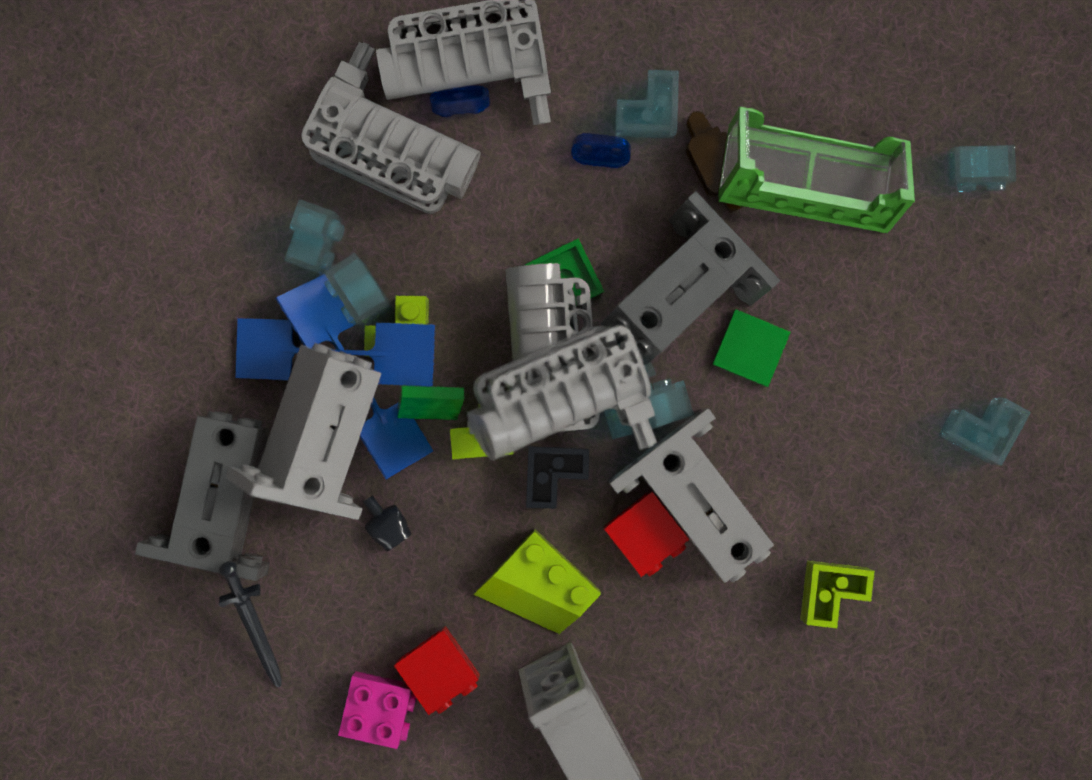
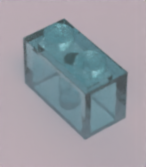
M1015 145L953 147L947 151L948 187H957V192L976 191V187L987 186V191L1006 190V186L1016 182Z

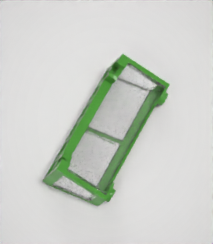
M739 107L729 124L719 186V202L888 233L915 202L910 141L886 137L877 142L873 147L763 125L764 115L758 110Z

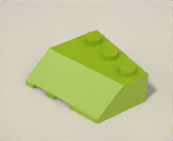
M534 529L473 595L560 634L601 595V592Z

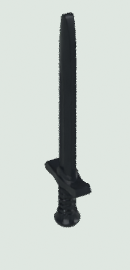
M232 561L224 562L219 568V573L226 579L231 593L219 597V606L223 608L228 604L234 603L268 677L276 687H281V674L278 663L250 598L260 595V584L243 588L237 575V564Z

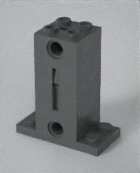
M697 192L693 193L669 219L676 233L685 237L687 242L601 322L603 327L622 326L630 330L644 366L671 344L730 286L741 301L751 306L780 282L779 278ZM614 333L616 342L620 344L624 340L623 335Z
M208 411L207 416H197L171 535L157 534V537L149 536L147 540L138 542L135 555L219 573V568L224 562L232 561L237 564V575L240 578L257 581L267 575L270 563L262 561L263 556L253 553H245V556H241L254 496L249 495L226 479L229 466L239 469L242 468V465L259 468L269 428L261 427L262 421L238 418L237 421H233L232 414L218 411ZM230 431H232L234 435V440L232 444L229 442L228 434ZM205 538L209 541L210 549L205 545Z

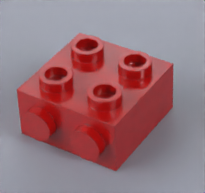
M651 490L603 526L604 530L641 577L646 573L650 577L663 567L661 562L669 555L674 558L687 548L685 543L689 540Z
M446 626L403 655L394 664V667L428 715L434 711H437L438 714L442 713L453 704L451 699L460 693L462 696H466L478 686L476 682L480 677L479 672Z

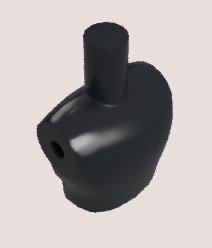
M373 495L363 502L373 515L366 523L365 529L372 539L381 545L386 552L393 549L412 534L406 518L396 505L382 509Z

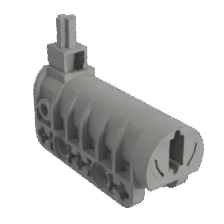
M487 0L395 17L390 22L388 35L391 47L376 50L380 76L387 100L514 78L515 82L521 81L524 100L529 99L533 125L551 122L547 96H551L538 10L534 0ZM524 9L527 17L522 18L519 10ZM507 11H510L512 21H507ZM491 14H496L501 17V20L491 24L486 21V18ZM479 16L481 26L476 27L475 17ZM461 20H466L467 28H461ZM452 21L450 25L452 29L451 32L448 31L446 22ZM437 24L441 26L438 33H427L431 25ZM419 27L422 36L416 38V34H418L416 28ZM403 30L408 31L405 39L400 38Z
M359 42L349 63L341 61L335 76L331 77L326 83L303 128L302 141L306 148L309 149L311 157L314 161L425 213L432 214L438 212L443 207L448 194L462 200L477 168L481 152L366 99L363 90L369 78L365 70L375 49L367 43ZM310 133H313L312 139L309 137ZM337 148H340L341 150L336 155ZM351 154L349 157L343 158L345 155ZM356 158L358 159L357 165L353 164ZM400 179H407L403 184H396Z
M560 263L524 265L505 269L513 361L593 327L588 284L581 278H561ZM573 284H575L576 289H581V295H578L576 300L572 290ZM576 303L577 305L582 304V309H576ZM577 315L581 316L584 321V326L579 332ZM591 343L586 344L587 348L593 346ZM573 357V358H570L569 360L574 361V360H576V359H575V357ZM558 358V362H560V367H561V366H563V363H562V362L560 361V359ZM543 362V366L546 368L547 371H549L548 367H546L545 362ZM600 413L587 418L586 424L582 420L560 431L593 428L599 421ZM467 421L470 434H474L470 422Z
M596 326L484 373L474 383V393L480 407L468 412L467 415L480 447L491 460L500 458L607 409H616L621 425L631 426L639 449L649 448L654 443H657L648 418L655 416L652 404L648 398L651 395L649 379L633 335L626 327L613 326L607 328ZM615 332L617 335H623L624 340L620 342L621 348L616 342ZM591 343L593 346L587 348L586 344ZM573 357H575V359H576V360H574V361L569 360L570 358H573ZM558 358H559L560 361L563 363V366H561V367H560V362H558ZM543 362H545L546 367H548L549 371H547L546 368L543 366ZM488 380V393H483L482 388L486 386L485 381ZM501 381L503 382V384L506 385L508 390L505 391L504 386L500 385Z

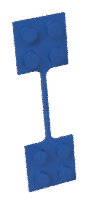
M326 274L275 298L303 345L312 348L314 343L320 344L327 341L332 343L336 350H344L338 340V335L355 326L356 323ZM373 397L370 405L373 415L369 420L365 421L360 438L384 478L388 479L433 452V449L414 419L398 418V403L388 409H381Z
M238 318L235 378L289 380L292 372V359L300 349L293 343V327L289 320ZM376 323L375 345L371 350H334L337 352L343 351L350 355L370 356L374 360V370L381 373L378 384L433 387L435 325Z

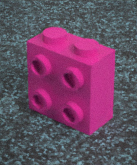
M355 671L351 678L338 736L398 749L401 740L406 741L408 737L410 723L405 722L407 712H413L416 703L415 695L406 682Z

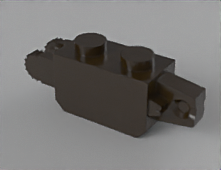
M696 110V112L690 113L686 121L691 139L685 152L706 195L719 197L727 133L725 131L721 133L718 126L712 128L708 119L705 118L706 115ZM730 153L727 177L738 161V158L734 159L732 153ZM723 202L730 213L745 207Z

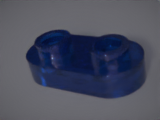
M480 85L436 91L429 98L432 112L441 117H450L454 114L463 113L478 114L490 105L489 90Z
M582 133L574 138L571 155L576 162L583 165L621 168L627 165L631 159V145L626 139L618 136Z

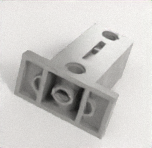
M314 343L312 348L301 345L259 468L249 465H242L241 469L229 466L226 479L251 496L359 520L363 508L352 502L353 497L340 492L381 373L371 369V362L357 358L355 355H350L343 351L337 352L318 343Z
M704 408L610 478L608 482L617 493L623 490L626 494L640 483L637 478L642 476L717 576L724 583L728 580L735 582L746 573L744 568L753 561L758 564L771 554L769 549L774 544L693 440V435L699 438L713 428L710 422L715 419V416L708 408ZM673 454L676 458V465L674 468L666 470L663 466V460L667 455ZM740 542L741 551L736 555H731L732 546Z
M571 642L518 670L529 718L535 728H540L568 780H643L638 767L584 671Z

